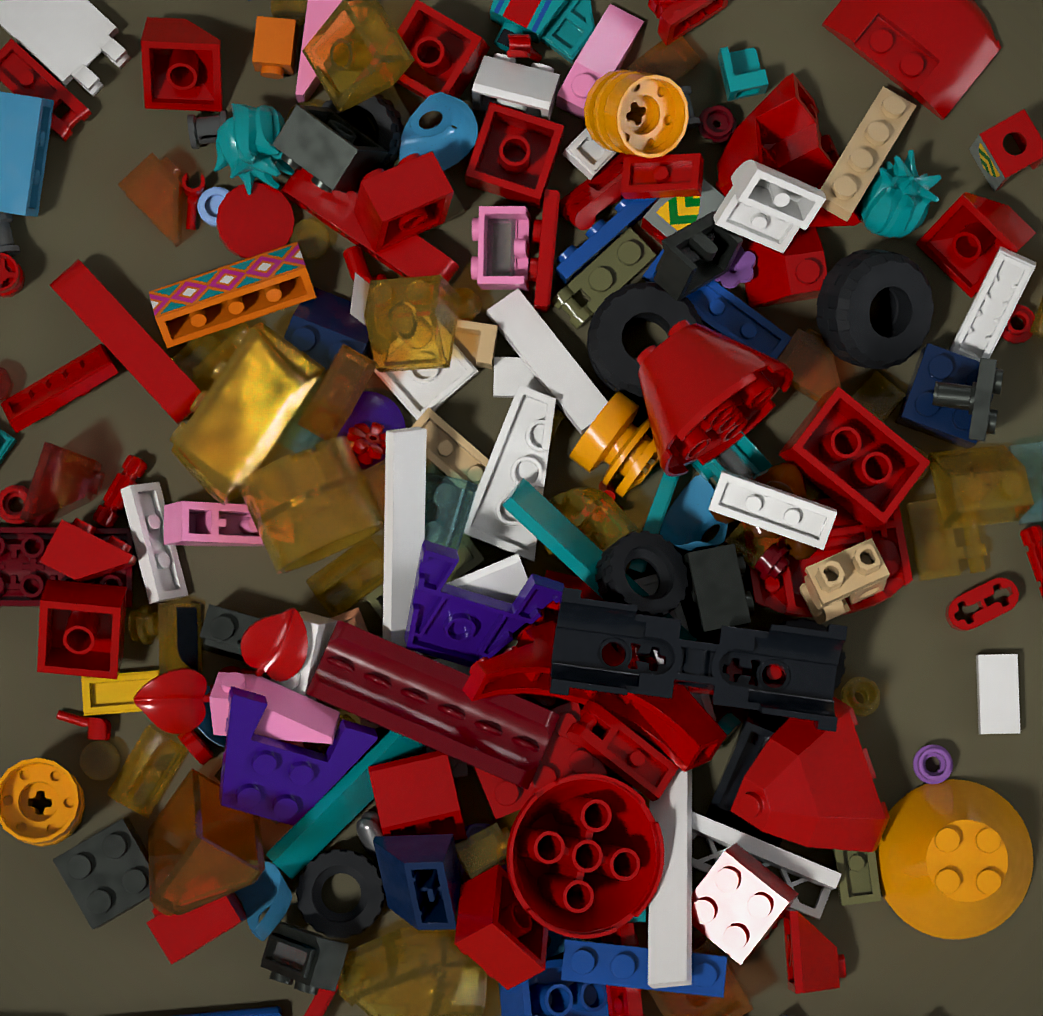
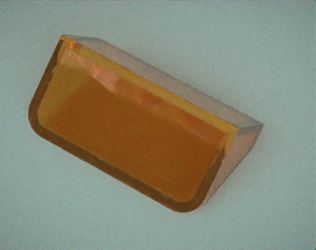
M193 768L148 829L150 901L158 911L167 916H172L173 914L183 915L256 883L265 870L260 816L221 806L219 799L220 784Z

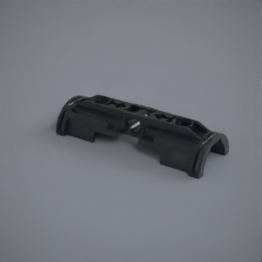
M563 587L553 641L549 693L568 696L569 688L620 695L634 693L672 699L674 685L713 690L712 703L715 705L759 710L761 714L812 720L817 730L836 732L838 717L835 716L833 701L836 669L843 644L846 641L848 626L829 624L826 631L771 624L767 632L722 625L719 644L679 639L681 620L636 614L638 608L636 605L581 598L582 590ZM613 643L622 647L625 654L624 661L618 666L606 664L602 658L604 646ZM631 646L638 647L636 652L638 656H648L651 650H657V656L664 659V664L658 665L655 671L649 670V663L636 661L635 669H629L628 665L632 659ZM732 660L737 661V668L750 671L752 669L751 662L758 663L754 673L755 686L749 685L751 676L746 675L738 676L735 682L729 681L730 676L728 673L723 672V667H728ZM775 665L783 671L784 682L780 687L771 688L764 683L762 673L765 667Z

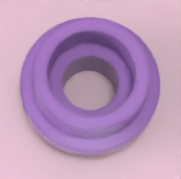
M926 745L920 748L913 758L915 775L927 784L944 782L950 776L953 769V760L950 753L939 745ZM929 757H935L939 761V768L935 772H930L926 769L925 762Z

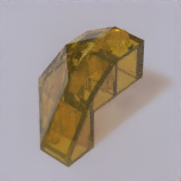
M410 926L397 929L347 951L338 985L340 996L351 1006L356 1003L369 1016H482L486 1002L488 975L483 968L468 955H464L454 944L456 929L417 930Z

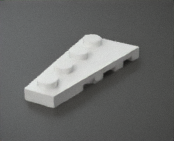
M519 384L460 533L513 554H519V556L534 562L537 538L509 513L502 504L523 478L543 495L556 398Z

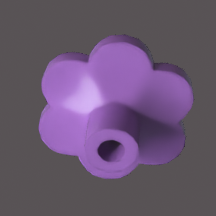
M740 246L728 272L714 281L721 282L722 286L728 289L735 288L739 283L751 281L754 277L753 268L757 263L755 254L750 251H744L743 247Z

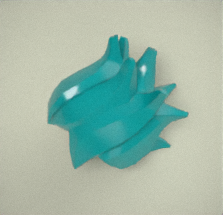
M231 103L233 117L227 119L217 130V162L214 171H219L229 165L231 168L230 178L233 179L239 176L244 182L248 195L252 193L255 177L278 190L280 185L273 179L272 175L278 177L281 174L280 171L291 176L294 174L293 169L281 159L283 153L272 145L285 124L284 118L273 106L261 105L255 108L245 104Z
M914 150L908 151L905 163L897 155L894 157V165L890 161L885 162L884 168H879L880 174L873 178L862 196L861 216L865 227L873 234L888 238H902L915 231L924 222L928 214L930 202L939 201V198L930 192L929 189L941 179V175L927 176L928 174L926 173L919 176L915 166Z

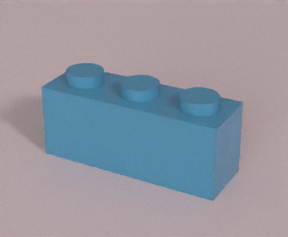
M0 91V212L38 217L54 100Z

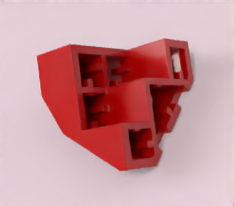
M794 73L786 76L734 130L717 163L718 181L716 182V189L723 196L726 197L733 186L731 181L732 174L746 160H754L821 189L840 158L830 134L821 135L818 123V114L820 112L814 99ZM858 203L848 222L821 207L809 227L855 226L861 223L860 205Z
M833 697L835 716L838 717L836 732L817 730L812 720L789 718L769 738L743 777L730 811L764 833L805 847L874 852L878 847L890 815L885 801L880 802L873 782V779L877 777L867 748L862 749L855 729V725H858L854 710L844 702Z

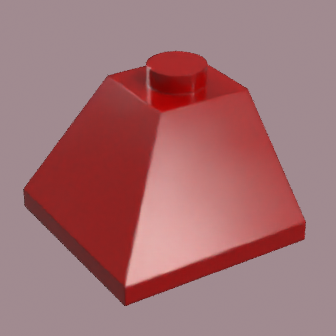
M147 17L141 38L145 109L223 111L221 40L187 19Z
M964 192L921 237L916 245L972 298L978 292L1000 246L1017 253L1036 232L1009 205Z
M808 227L807 230L799 228L784 253L738 235L744 240L741 245L744 251L753 252L757 260L753 268V279L744 283L748 306L758 308L818 298L822 282L827 275L824 250L816 227Z
M788 908L783 918L788 989L795 994L840 988V978H846L844 954H838L837 947L797 910Z

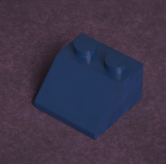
M313 287L317 298L299 304L291 318L278 352L284 360L354 387L376 333L350 314L351 301Z

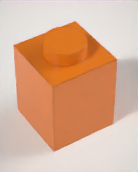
M257 16L252 64L255 71L261 72V76L271 79H282L284 74L294 75L299 31L295 19Z

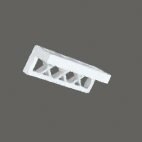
M692 812V832L706 838L712 852L711 855L699 860L692 858L693 868L708 873L712 866L704 862L713 858L716 862L726 849L737 843L755 859L763 862L765 867L771 865L778 868L784 882L792 889H794L793 886L805 881L821 886L822 889L814 908L800 903L798 897L789 907L820 920L830 892L836 889L842 875L841 873ZM714 842L728 848L717 852ZM787 873L797 876L800 879L791 882Z

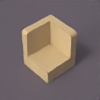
M451 319V341L474 367L492 369L498 337V325Z

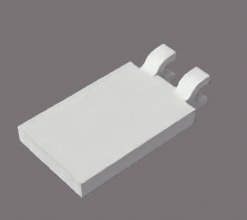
M0 0V26L64 86L74 78L94 97L104 85L87 68L101 52L119 69L131 59L126 49L113 39L119 32L117 27L88 0Z

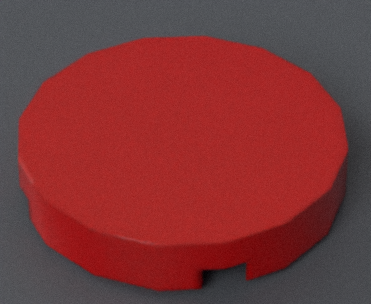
M254 182L250 195L247 194L244 184L238 185L226 194L218 207L216 227L219 239L227 250L236 256L247 259L287 245L293 234L295 219L292 206L281 191L267 184Z

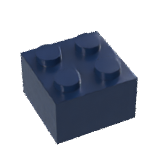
M927 343L921 350L895 423L968 450L971 449L978 440L969 439L972 415L968 414L969 411L934 406L932 402L936 381L972 386L973 382H977L980 362Z

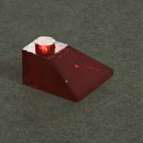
M45 442L20 519L33 526L43 527L90 503L92 495L99 494L104 482L105 473L100 471L102 465L94 459Z

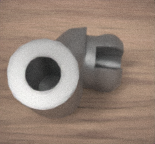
M367 811L358 820L356 831L365 851L376 856L373 840L375 836H383L380 828L378 813Z

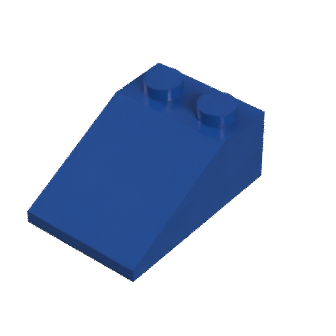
M563 956L547 958L545 971L507 990L499 983L501 1015L609 1016L606 985L561 980Z

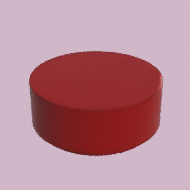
M194 729L177 736L187 750L203 766L214 757L212 749Z

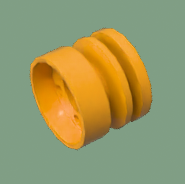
M624 69L610 71L596 80L587 94L584 106L585 126L591 138L598 145L614 152L649 159L664 156L676 148L685 135L689 120L686 97L682 89L672 79L657 74L640 73Z
M618 391L585 431L570 453L569 458L589 473L603 461L607 463L609 468L604 475L602 483L607 486L618 473L623 475V480L615 490L623 498L629 490L645 480L659 460L654 439L647 435L651 430L649 418L639 427L635 426L632 422L637 415L639 405Z
M43 758L22 760L8 768L0 778V824L5 831L16 839L40 847L56 845L72 836L81 824L85 810L83 789L76 777L55 761ZM41 794H44L46 799L52 801L51 807L44 808L43 814H40L38 809L32 807L33 801L40 800Z

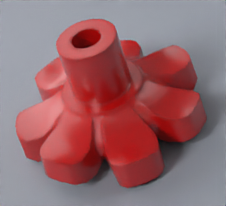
M373 422L369 429L367 424L358 423L354 427L349 428L346 436L347 440L354 442L352 450L358 454V460L366 465L372 464L374 459L380 460L382 454H385L386 433H383L384 426L382 424Z

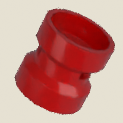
M0 252V297L8 298L21 291L25 283V273L22 267L10 255Z

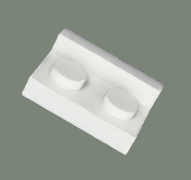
M746 160L732 174L731 181L733 186L713 218L715 225L784 253L799 228L807 230L825 202L826 196L822 190L754 160Z

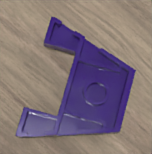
M424 540L421 545L405 631L406 648L471 667L483 657L491 658L514 639L513 633L525 623L533 624L542 616L541 610L550 602L558 603L563 587H565L564 583L532 573L513 603L446 584L447 579L459 562L458 551Z
M231 686L228 697L229 713L228 718H226L225 728L226 745L225 752H223L219 791L221 806L294 826L376 742L378 738L376 730L342 719L336 731L333 744L329 745L325 754L258 735L254 732L268 705L266 697Z

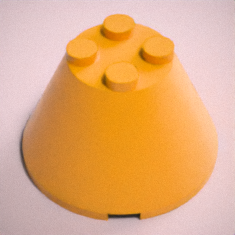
M948 779L939 784H924L911 790L888 811L890 818L875 851L880 891L887 904L908 925L933 937L967 939L995 929L1017 910L1031 882L1033 848L1028 830L1022 818L1005 798L984 785L966 780Z

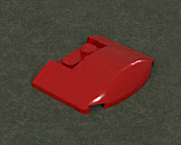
M841 0L822 23L825 29L941 120L945 119L1001 49L999 40L996 41L989 20L974 0Z
M832 498L813 500L819 504L837 509V515L824 550L817 548V551L809 559L796 560L787 555L786 558L791 562L776 580L770 576L764 581L759 577L761 572L754 568V566L773 543L783 548L785 546V537L781 535L779 538H756L753 535V531L741 521L754 603L760 607L766 606L774 611L791 616L812 617L800 592V586L805 583L804 577L807 575L805 568L871 538L890 573L886 580L884 591L852 605L848 597L845 598L850 611L842 615L865 610L880 604L894 595L903 585L906 587L913 581L900 506L896 508L885 524L869 529Z

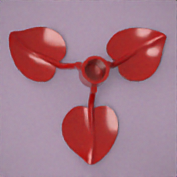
M292 607L281 613L264 617L254 622L245 631L240 643L241 654L246 664L257 668V670L228 666L219 672H238L241 674H253L261 677L266 672L270 678L279 682L286 681L297 674L306 660L308 650L307 631L298 610ZM189 668L173 669L147 682L135 694L133 700L137 707L158 728L171 734H184L192 731L203 722L206 715L204 703L210 702L209 697L214 684L210 686V692L205 695L207 682L203 674ZM279 740L305 748L302 742Z

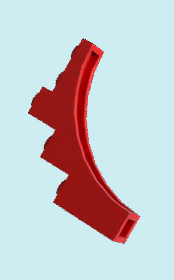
M553 620L537 626L535 624L527 626L519 633L516 646L508 648L500 655L491 658L483 657L471 666L469 670L470 676L462 689L471 701L495 695L521 693L553 696L583 705L587 701H593L660 748L683 772L711 761L727 736L690 692L680 685H674L672 699L634 693L620 695L569 688L568 696L549 693L551 657L556 623ZM611 644L603 647L602 658L606 664L618 666L624 661Z

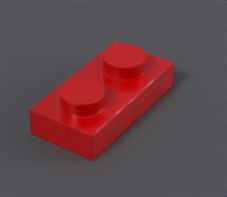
M701 153L670 154L650 159L639 156L624 157L621 194L624 199L701 196L704 159Z

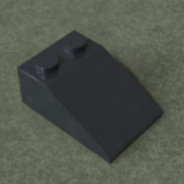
M748 710L705 817L776 847L780 846L782 838L760 831L730 810L743 777L769 738L790 717L761 714L759 710Z

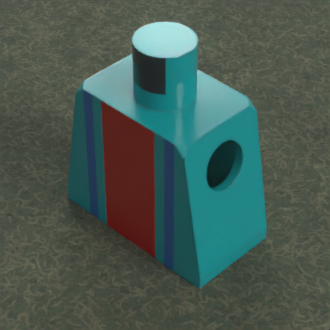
M493 0L490 9V20L502 26L494 44L507 52L509 50L508 34H530L531 41L540 43L541 37L570 0Z

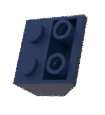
M453 834L375 836L373 843L388 908L417 930L456 929L460 889L463 880Z

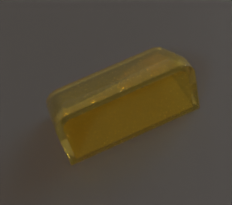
M262 322L254 325L251 329L245 326L238 333L232 343V346L236 348L229 360L224 358L217 365L211 375L215 382L208 392L203 390L197 396L190 408L194 412L187 424L182 422L169 440L174 444L171 453L207 493L222 505L243 494L325 370V367L303 351L294 347L293 344Z

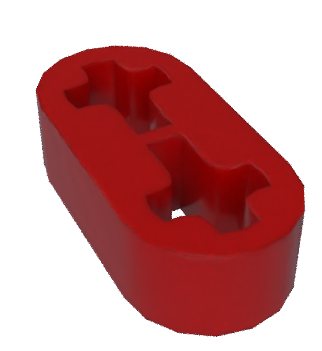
M999 577L954 598L946 607L945 616L947 622L957 631H968L1010 611L1018 602L1019 592L1017 586L1011 580ZM994 585H997L1000 590L1006 588L1009 591V596L1005 598L1006 605L1004 607L1000 602L987 606L984 601L985 598L995 593ZM962 602L964 607L977 603L981 609L970 615L971 623L969 624L964 619L957 621L954 614L959 611L957 604Z

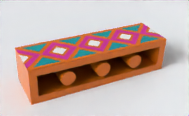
M298 241L149 291L154 316L167 348L317 298Z

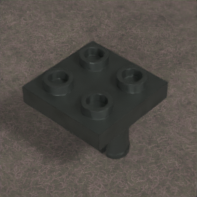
M980 358L977 382H973L972 386L935 382L932 405L969 411L968 414L972 415L969 439L985 441L986 434H995L998 410L990 409L992 394H1001L1004 370L996 369L997 360Z

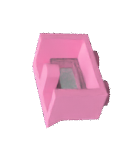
M479 206V218L472 219V240L478 241V256H472L471 278L472 280H477L481 290H516L518 288L519 290L529 292L531 214L526 206Z

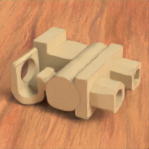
M871 538L806 567L805 572L807 575L804 577L805 583L800 586V592L815 622L822 624L850 611L845 598L848 597L852 605L884 591L886 580L890 573Z

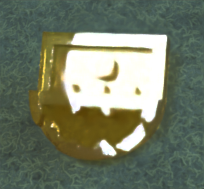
M590 487L573 488L557 494L549 500L556 509L603 552L623 536L638 530L617 503L601 490ZM544 545V547H545L546 551L548 552V554H549V555L553 554V553Z

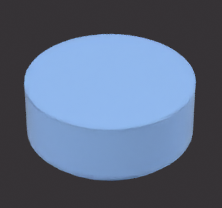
M212 187L205 190L199 197L197 204L198 213L202 220L212 227H216L219 205L226 194L230 192L227 189Z

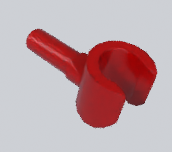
M508 34V58H530L534 62L541 61L542 55L531 47L530 34Z
M185 173L182 178V187L185 195L188 197L186 230H195L198 200L201 194L207 190L203 174H201L200 178L201 184L193 189L188 187V173Z
M63 710L58 711L56 717L58 720L80 727H88L87 739L110 740L111 723L108 719L82 717Z

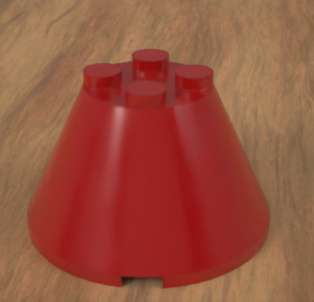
M686 319L675 324L668 332L669 337L657 347L652 345L642 351L636 359L640 365L638 377L659 464L665 474L671 477L686 474L688 470L685 466L696 460L705 465L736 444L744 435H747L774 409L776 405L771 399L781 388L784 393L788 391L794 377L790 367L784 362L701 324L691 325Z
M593 773L572 774L546 784L535 792L521 808L508 838L507 872L518 902L538 924L552 932L571 938H599L617 932L618 928L625 925L632 918L638 917L649 905L657 891L663 873L664 841L659 823L655 822L651 811L645 804L646 801L632 787L606 775Z

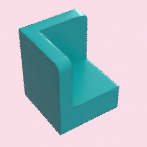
M728 46L719 49L718 62L727 101L766 93L769 85L765 69L761 70L755 48L730 53Z

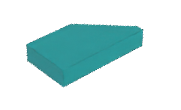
M570 0L541 37V41L571 64L580 54L595 29L591 0Z

